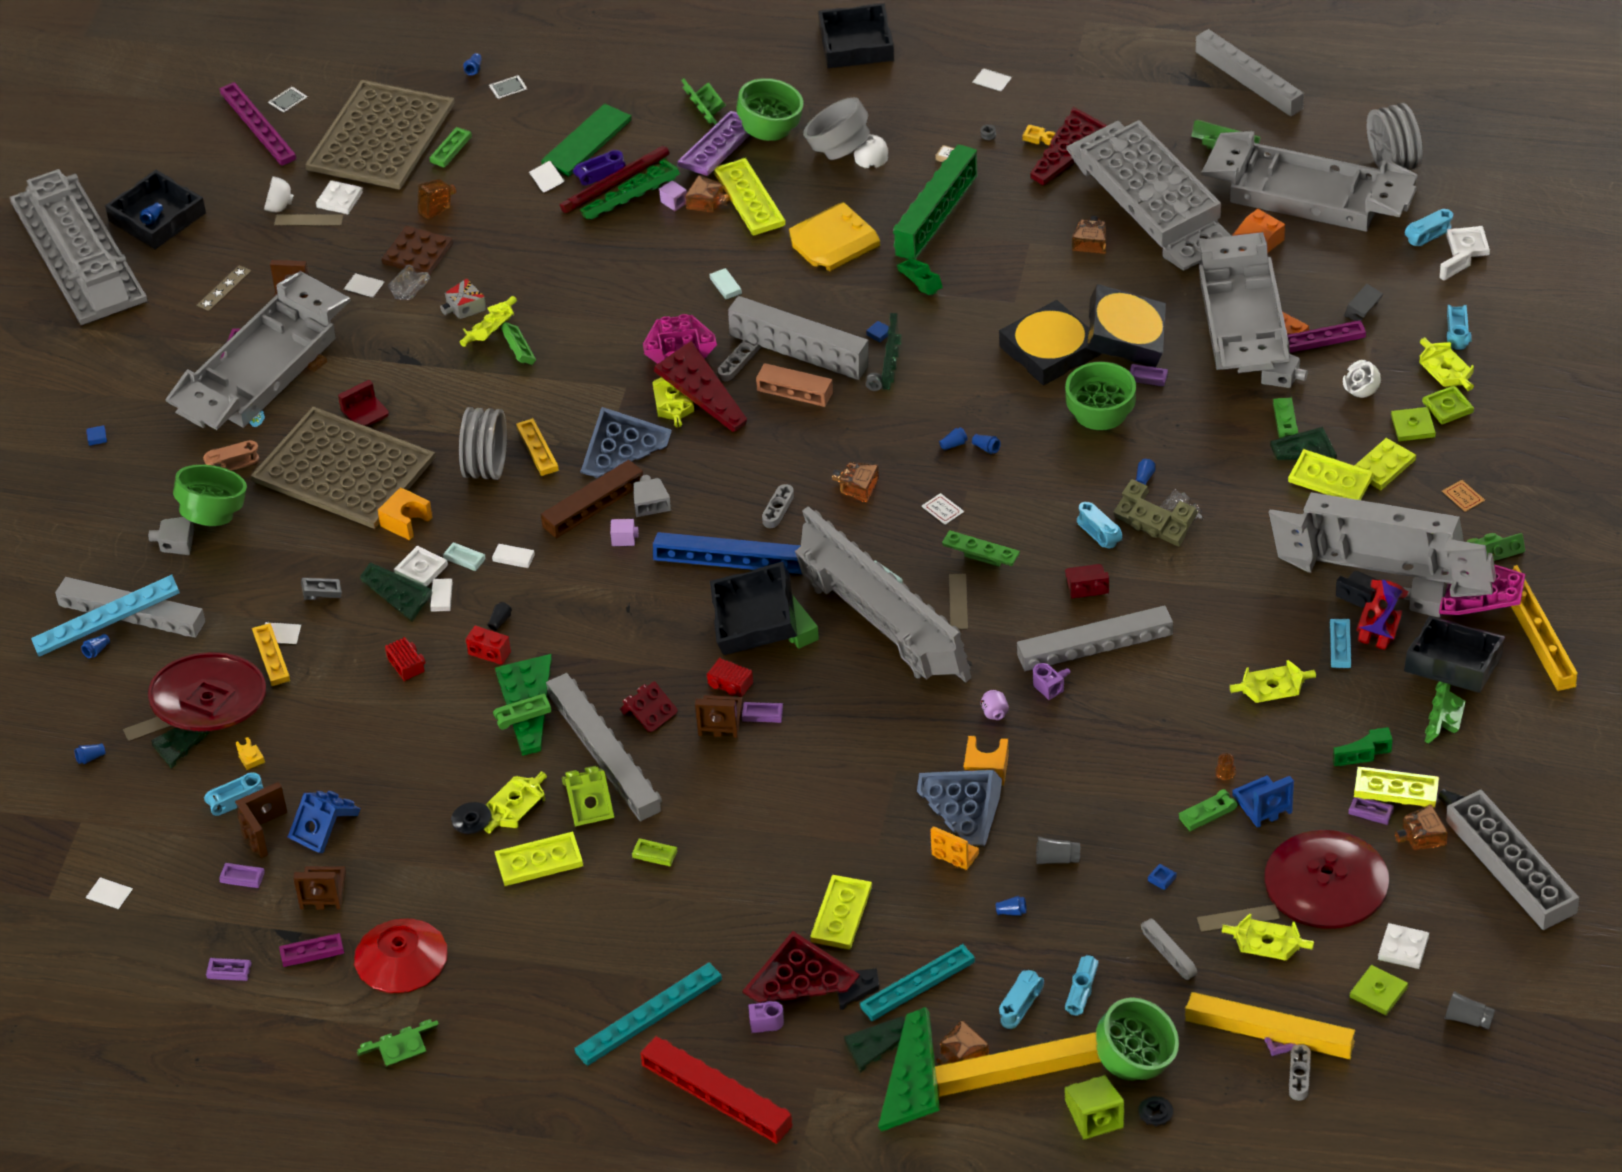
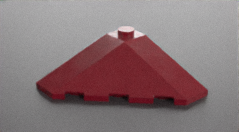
M792 931L742 992L757 1003L779 999L781 1001L797 999V997L808 995L810 997L826 995V993L837 991L841 993L847 992L860 977V974Z

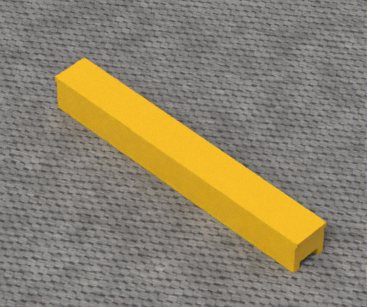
M1515 565L1512 569L1521 572L1518 565ZM1525 580L1521 604L1511 606L1557 691L1576 687L1577 671Z
M1194 992L1191 993L1189 1002L1185 1007V1021L1260 1039L1269 1037L1271 1041L1282 1044H1303L1308 1046L1311 1051L1345 1059L1351 1058L1355 1042L1353 1040L1355 1030Z
M1095 1032L935 1067L939 1096L1101 1061L1097 1053Z

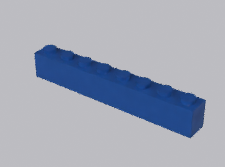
M661 532L657 533L653 542V560L752 570L784 562L789 573L802 574L795 553L801 547L800 545Z

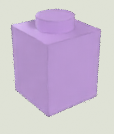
M670 181L659 189L661 203L674 211L688 203L686 189L674 181Z
M634 519L611 520L610 534L612 546H635V538H638L639 532L638 527H635Z

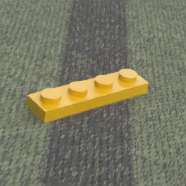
M534 419L517 423V430L540 475L544 476L559 471L558 464Z
M271 623L252 628L271 686L289 682L290 677Z

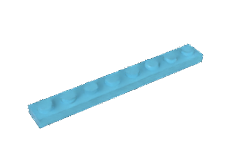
M170 575L31 638L40 657L175 596L180 591L174 577Z

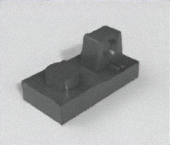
M301 579L304 600H315L317 596L341 597L342 591L339 579Z

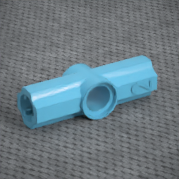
M1086 955L1081 957L1077 972L1073 976V984L1065 1005V1010L1071 1015L1078 1016L1083 1014L1087 999L1091 995V987L1099 965V961L1093 956Z

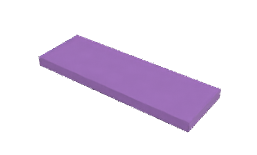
M733 111L726 114L678 160V166L708 176L750 136L743 128L742 120L738 114Z

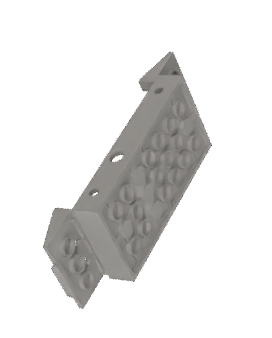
M1140 120L1126 127L1119 121H1116L1066 146L1067 151L1086 177L1092 175L1163 248V257L1180 269L1186 270L1197 263L1203 264L1199 240L1204 238H1200L1201 236H1206L1208 239L1231 236L1218 223V219L1221 218L1220 201Z
M1253 131L1220 133L1201 172V175L1232 182L1231 203L1366 232L1375 212L1400 217L1403 209L1406 212L1408 211L1417 190L1414 183L1418 175L1386 159H1383L1380 170L1254 143ZM1331 165L1338 166L1340 170L1334 171Z
M1263 232L1199 240L1203 265H1199L1200 284L1216 370L1239 368L1238 373L1275 369L1274 363L1289 362V341L1271 257L1267 256V243Z
M299 271L278 283V294L195 373L187 370L167 396L166 402L178 408L175 413L202 428L207 424L217 430L227 420L244 428L336 339L334 324L331 323V319L351 301V298ZM314 303H322L319 306L314 305Z
M1313 492L1310 493L1303 509V514L1269 510L1278 558L1307 572L1312 571L1317 560L1451 583V597L1490 595L1493 593L1492 582L1496 580L1493 555L1488 553L1487 557L1486 545L1464 542L1459 516ZM1407 564L1414 566L1411 570L1403 569Z

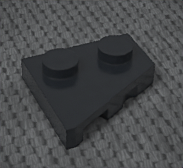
M877 968L855 971L860 974V977L847 992L839 993L838 991L840 1010L847 1008L846 1004L854 1000L858 1002L866 995L879 990Z

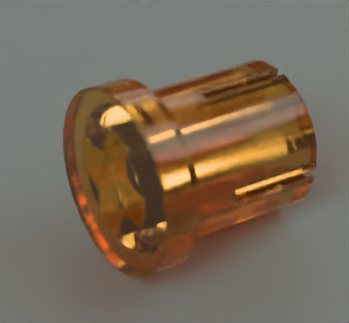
M1223 753L1218 757L1216 775L1223 780L1232 779L1236 774L1234 757L1231 754L1228 756V753Z

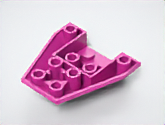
M681 314L678 317L665 316L661 319H656L643 342L644 354L658 364L690 341L693 342L705 359L716 347L717 343L715 334L693 315Z
M1494 565L1496 580L1492 582L1493 593L1490 595L1451 597L1450 587L1452 584L1448 583L1445 597L1441 598L1439 614L1464 615L1520 605L1525 574Z

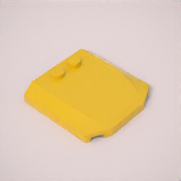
M839 203L789 228L792 247L811 265L816 267L824 266L828 271L880 246V239L875 230L845 203Z

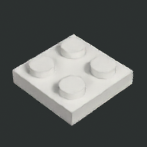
M330 181L316 202L317 208L349 214L363 193L362 187Z
M1483 226L1447 229V238L1453 257L1466 249L1472 252L1471 257L1489 255L1490 249Z
M416 546L394 569L395 575L425 589L448 566V562L446 559Z
M1388 923L1378 954V960L1419 969L1429 939V932Z

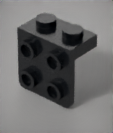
M1354 571L1348 579L1340 576L1336 581V597L1364 608L1367 602L1372 603L1375 598V589L1371 588L1372 579H1378L1359 571Z

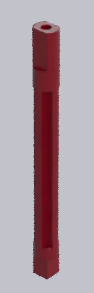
M661 146L559 204L562 212L568 213L670 154L668 148Z

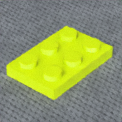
M1385 438L1354 466L1372 471L1373 478L1370 485L1382 490L1416 460V454Z

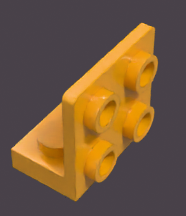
M934 826L931 828L932 855L952 863L956 867L967 870L979 855V848Z

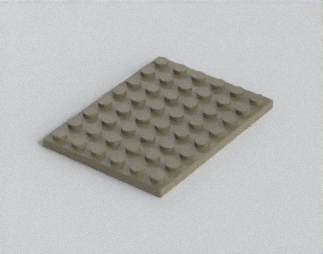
M361 80L305 164L306 170L401 189L454 106V98Z
M312 407L251 475V481L375 529L380 523L377 510L400 487L409 490L436 456L435 452Z

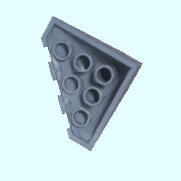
M601 407L580 473L599 478L627 460H640L650 455L653 451L662 450L667 447L672 430Z
M994 770L919 773L917 792L922 798L925 797L930 802L929 806L938 816L941 815L946 820V825L954 833L957 832L962 839L968 841V844L972 846H985L1000 799L1002 779Z

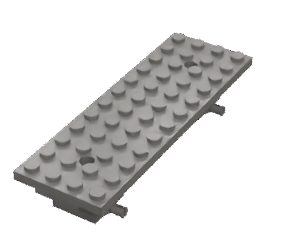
M58 169L26 180L28 185L25 189L26 191L10 197L14 209L81 325L147 301V296L128 266L124 254H121L79 183L76 173L66 177Z
M806 507L802 511L806 523L803 524L801 547L795 553L802 574L810 580L817 594L824 592L827 595L833 590L897 644L901 658L911 667L914 677L921 678L923 676L927 680L932 675L956 674L964 682L970 680V666L967 663V655L964 652V643L961 641L959 629L948 624L944 616L936 614L931 605L924 604L919 595L911 593L909 588L904 583H899L891 572L887 573L879 562L875 563L867 552H862L854 541L850 542L842 531L838 532L830 521H825L817 510L813 511L810 507Z

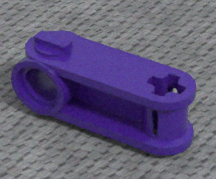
M611 150L608 153L577 164L573 172L579 177L582 185H589L625 167L626 163L621 151Z

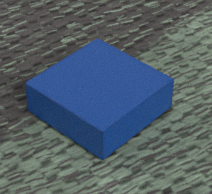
M879 321L866 330V335L878 342H882L892 333V328Z
M104 425L86 429L89 446L107 442Z
M1159 864L1148 876V882L1166 890L1175 880L1176 872Z

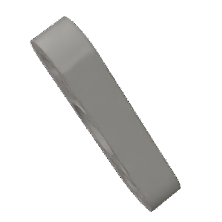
M783 484L775 491L762 514V521L765 527L775 528L779 525L794 498L792 486ZM776 504L783 505L781 508L773 507Z
M1303 1044L1295 1045L1291 1050L1289 1095L1292 1099L1298 1101L1307 1098L1309 1090L1311 1051L1308 1046ZM1299 1053L1303 1054V1061H1298ZM1302 1069L1306 1073L1304 1075H1296L1294 1071ZM1297 1083H1301V1091H1297Z

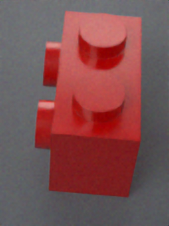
M474 626L466 637L469 655L503 665L511 653L509 636Z

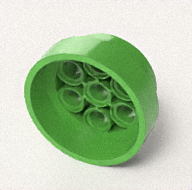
M768 78L755 79L741 87L736 110L747 133L761 140L774 141L786 137L790 130L798 125L803 109V98L794 87L785 82Z
M1093 362L1082 365L1075 369L1066 380V405L1081 425L1093 430L1112 429L1120 425L1135 406V379L1127 369L1114 363Z
M191 465L180 469L176 473L173 496L180 503V514L187 520L206 526H220L229 523L233 518V513L244 505L247 485L241 476L228 469L213 465Z
M1125 998L1115 1002L1102 1016L1096 1029L1099 1059L1109 1072L1121 1079L1139 1080L1154 1078L1168 1067L1178 1052L1179 1038L1172 1020L1161 1008L1144 999Z

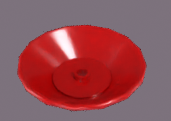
M412 918L393 919L375 926L362 937L355 950L354 966L360 979L373 989L387 993L411 992L426 986L440 974L447 962L448 946L441 932L427 922Z

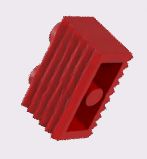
M406 637L385 646L387 659L403 681L425 672L424 665L426 662L423 655L417 654L415 644L413 642L409 643Z
M718 658L707 673V681L714 689L719 688L731 696L743 697L745 692L751 687V684H753V673L751 669H745L741 665L738 666Z

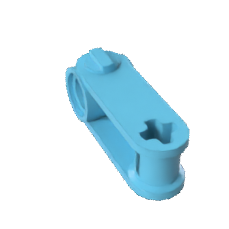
M1441 209L1409 224L1405 230L1408 242L1413 246H1422L1447 233V229H1451L1452 211Z
M1448 305L1447 342L1451 343V348L1463 350L1471 342L1467 305H1463V307Z
M1090 502L1079 504L1078 525L1095 539L1101 547L1109 549L1115 547L1116 543L1122 540L1120 527Z
M247 773L238 779L210 790L205 794L204 800L210 805L213 815L219 816L238 808L235 801L264 788L261 777L257 773Z
M1023 970L1000 1005L1001 1024L1004 1028L1013 1029L1017 1027L1035 998L1040 994L1044 979L1039 977L1036 972Z

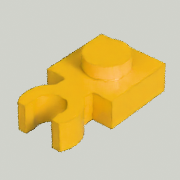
M1028 125L1023 134V141L1039 144L1042 141L1046 145H1050L1055 132H1045V128Z
M248 737L245 738V745H240L238 741L236 742L239 758L246 770L265 763L264 757L257 745L252 746L251 740Z

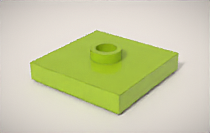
M1455 385L1422 398L1424 405L1428 407L1429 411L1441 425L1474 413V407Z
M1428 407L1391 411V418L1398 441L1435 437L1436 432Z
M1371 965L1350 992V998L1387 1016L1408 988V983Z

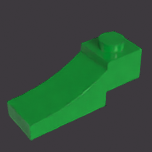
M910 258L897 265L898 271L911 279L920 292L933 295L937 293V290L943 288L940 275L931 272L928 264Z
M1389 727L1369 730L1367 736L1356 742L1334 747V767L1374 761V755L1392 752L1393 739Z

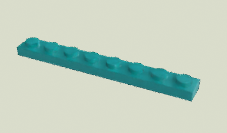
M710 962L575 1047V1053L589 1066L720 982L722 975Z

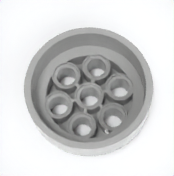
M851 97L840 100L817 114L807 124L803 135L814 151L824 152L828 159L841 158L857 149L868 138L870 130L866 125L868 113L858 98Z

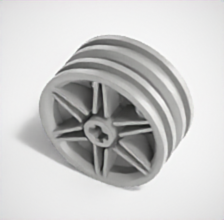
M1399 103L1388 108L1383 107L1371 110L1367 117V136L1377 167L1381 170L1383 159H1386L1408 170L1418 168L1422 162V140L1416 118L1409 106L1405 103Z
M467 407L462 418L459 437L461 474L464 478H469L470 476L472 478H479L482 475L484 479L492 477V479L498 480L502 475L506 457L507 425L505 413L502 409L494 410L488 408L484 412L483 408L474 409L473 407Z

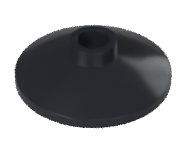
M469 802L459 806L453 812L451 822L458 832L473 834L482 831L489 825L491 812L482 803Z

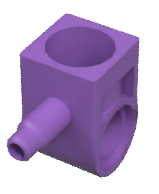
M1039 663L1033 668V686L1050 700L1064 692V678L1070 674V670L1066 668L1057 673L1050 665Z
M770 1001L765 1003L756 1002V1004L748 1005L752 1033L775 1031L783 1026V1008L780 1003Z

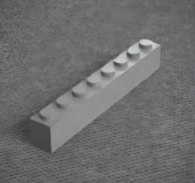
M1208 29L1196 36V53L1290 117L1303 109L1304 93L1211 30Z
M69 577L64 578L55 592L59 606L81 612H90L132 593ZM164 600L122 619V621L196 638L205 623V617L202 608Z
M1164 605L1018 641L1017 656L1024 671L1032 670L1039 663L1054 665L1173 635V621Z

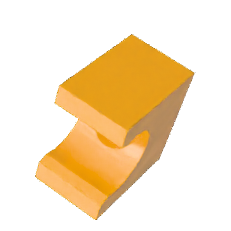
M401 487L377 510L381 527L408 540L414 537L411 518H421L424 521H430L433 518L429 500Z
M968 736L964 771L994 770L1002 779L1001 785H1004L1009 756L1008 739L1001 738L999 748L996 751L983 753L977 750L976 737Z

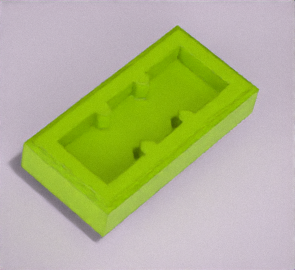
M639 838L632 852V858L671 866L677 854V847Z

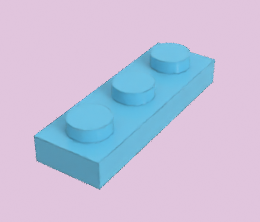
M1330 619L1331 668H1351L1350 619Z

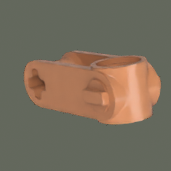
M249 440L210 450L205 453L203 460L206 465L218 466L230 471L251 466L259 461V455L257 454L258 444L255 441Z

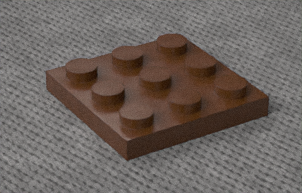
M405 226L381 258L382 264L430 276L452 246L453 238Z

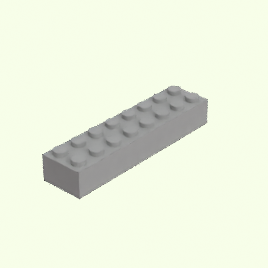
M738 296L728 309L730 336L741 340L746 339L747 342L749 341L752 344L759 343V346L858 380L868 367L867 339Z
M1482 790L1447 806L1446 822L1542 930L1577 914L1579 903L1577 894Z

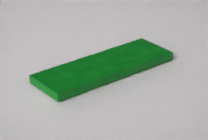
M603 104L541 160L542 165L551 161L559 173L569 177L574 173L573 171L577 164L587 161L632 120L631 115Z

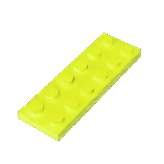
M746 158L718 166L714 169L715 176L753 236L786 226L785 219Z

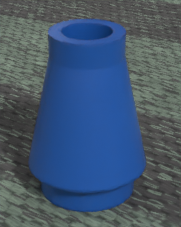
M473 54L472 57L464 62L463 68L466 74L475 75L479 72L482 59L479 54Z
M155 203L143 209L140 213L141 222L146 225L154 224L159 214L163 211L162 205Z
M961 427L955 428L940 440L939 444L945 451L965 444L968 438Z
M975 434L972 438L973 445L978 446L989 454L997 453L1000 449L1001 442L996 436Z
M1142 459L1138 463L1136 481L1146 485L1156 471V465L1152 460Z
M102 634L86 640L81 646L82 653L87 658H95L110 643V639L106 634Z
M102 743L79 745L78 748L74 749L78 764H86L105 755V748Z
M1018 895L1001 902H996L997 915L1022 916V914L1027 913L1025 897Z

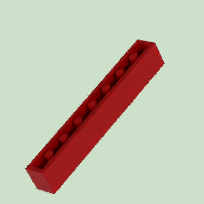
M655 1036L640 1052L642 1066L777 1144L792 1128V1116L787 1109L780 1108L773 1104L770 1099L759 1096L751 1088L740 1085L735 1079L728 1078L718 1069L707 1066L702 1060L695 1059L685 1050L673 1046L669 1041Z

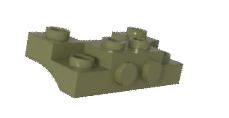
M1131 479L1122 492L1123 498L1113 511L1115 518L1130 524L1136 530L1147 532L1153 538L1158 537L1180 547L1190 525L1198 514L1197 509L1179 501L1173 512L1165 510L1144 500L1149 493L1148 486Z

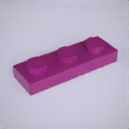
M340 933L279 946L283 967L344 954Z

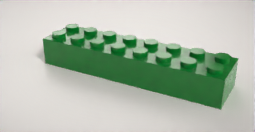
M957 144L954 150H951L948 158L942 162L939 170L935 171L933 178L927 182L924 190L918 194L915 202L911 203L909 210L902 215L900 222L893 228L896 256L916 260L977 177L976 149Z

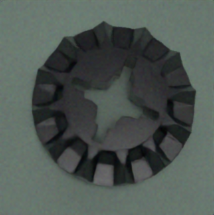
M1148 1097L1139 1106L1140 1119L1144 1120L1147 1125L1154 1124L1156 1127L1158 1124H1162L1165 1126L1167 1121H1171L1173 1107L1163 1097ZM1160 1108V1114L1156 1113L1152 1116V1111L1155 1112Z

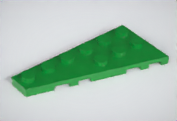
M662 159L659 161V166L649 167L646 174L641 173L618 186V191H610L605 194V199H597L580 209L582 216L586 219H594L603 211H611L615 205L625 204L634 196H642L646 190L656 189L665 181H673L677 175H680V172L676 166L666 159Z
M551 654L495 667L506 705L544 693L546 698H548L546 682L549 681ZM545 714L512 724L522 756L541 751Z
M926 1007L906 1014L878 1128L881 1131L940 1111L930 1014Z

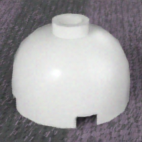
M869 135L865 142L854 150L855 162L865 168H869V165H875L876 168L885 164L888 160L886 142L879 136Z
M273 176L264 210L281 212L286 208L287 204L291 205L293 194H290L291 188L285 180Z
M1365 360L1354 362L1347 369L1349 371L1347 376L1344 375L1343 378L1345 390L1361 398L1374 394L1381 383V375L1377 367Z

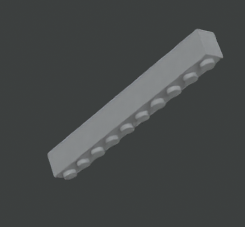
M565 673L547 681L548 696L601 769L605 771L606 776L639 821L661 812L660 803H662L660 794L654 792L649 779H645L640 767L634 765L631 755L629 753L626 754L621 741L615 739L612 729L606 727L603 717L598 716L595 706L588 702L584 691L578 689L576 680L574 678L571 679Z

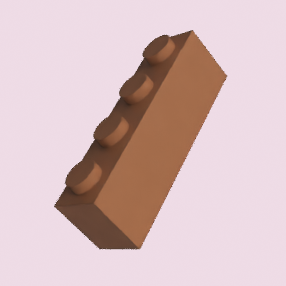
M764 363L756 377L757 391L823 407L827 405L833 394L832 379Z

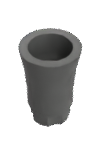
M1037 837L1036 865L1077 863L1080 861V843Z
M1454 991L1445 1019L1489 1029L1495 1009L1486 1007L1485 1004L1471 1000Z

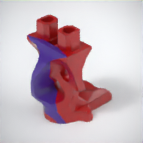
M1372 579L1371 588L1375 589V598L1372 603L1367 602L1362 611L1356 629L1359 632L1358 642L1368 644L1371 636L1378 638L1375 647L1386 650L1389 643L1395 638L1402 611H1395L1394 607L1397 600L1404 599L1409 591L1391 581ZM1385 600L1387 608L1382 609L1379 602ZM1370 610L1374 611L1375 615L1373 618L1368 617ZM1393 615L1394 622L1392 624H1388L1387 620L1389 616Z

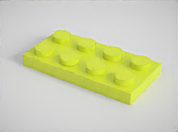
M1303 449L1288 477V482L1326 495L1361 500L1373 478V472Z
M1358 767L1354 797L1435 807L1439 777Z
M573 832L494 851L504 886L583 867V861Z
M832 875L810 936V942L850 950L872 889V882Z

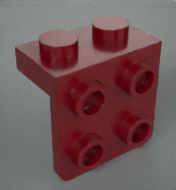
M370 379L338 394L340 409L350 421L368 427L389 416V411L375 397L374 386Z
M1101 564L1065 569L1071 599L1109 594L1108 572H1104Z
M655 681L648 686L646 684L642 685L636 690L638 694L634 697L629 695L622 701L624 705L619 709L623 715L631 711L649 733L660 727L678 711Z

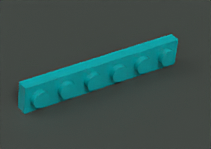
M962 944L860 1002V1008L871 1021H874L975 963V957Z

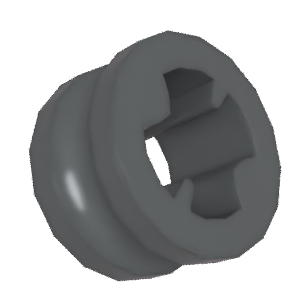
M986 124L981 127L980 132L983 139L992 140L996 137L995 126Z
M870 373L867 376L866 387L872 391L880 390L883 377L878 373Z

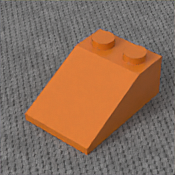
M1256 209L1245 218L1232 236L1263 232L1268 253L1284 241L1285 224L1262 210Z

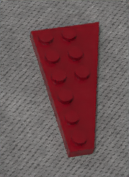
M1073 106L1070 115L1065 119V123L1058 129L1051 140L1049 148L1044 151L1041 160H1038L1031 171L1030 178L1044 186L1075 162L1067 151L1066 146L1108 125Z
M692 341L654 366L655 373L732 432H736L747 423L746 416Z

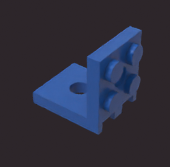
M1267 775L1233 789L1232 795L1258 828L1264 819L1269 818L1272 822L1278 819V813L1287 811L1288 814L1292 813L1294 780L1288 776L1272 782Z
M322 791L304 793L288 838L318 853H324L336 817L358 816L361 808L355 806V802L349 799L339 798V794L333 791H327V793ZM312 821L315 824V830L313 832H311L309 829V825Z

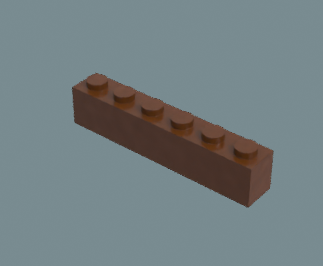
M625 461L541 513L542 527L557 539L634 491V483L640 481L643 471L632 461Z

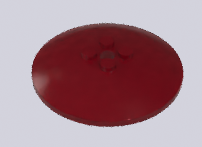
M219 652L197 653L174 660L157 672L151 680L148 689L150 707L158 718L174 727L191 731L220 730L241 723L260 708L266 695L265 678L253 663L236 655Z
M1335 830L1308 831L1287 839L1273 851L1265 868V887L1272 903L1287 917L1310 927L1335 929L1362 922L1380 908L1388 892L1389 874L1381 855L1364 840ZM1328 870L1331 871L1332 874L1327 875L1322 872Z

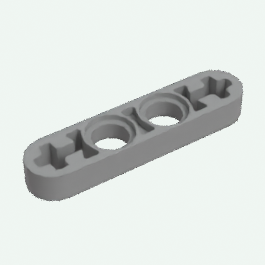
M744 339L719 366L718 378L722 381L733 379L762 346H759V343L752 344ZM743 350H750L749 353H742ZM733 361H740V363H738V364H733V363H731V362H733Z
M1150 918L1141 923V929L1147 939L1185 980H1189L1197 975L1194 963L1155 920Z

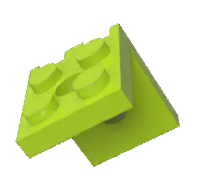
M590 766L585 768V772L579 773L577 770L565 772L566 776L561 778L563 785L567 788L575 826L614 818L605 771L603 769ZM589 796L594 797L596 800V804L592 808L585 806V799Z

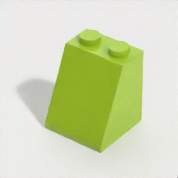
M1106 1076L1094 1077L1088 1081L1078 1084L1074 1083L1065 1087L1066 1104L1083 1140L1124 1128V1101Z

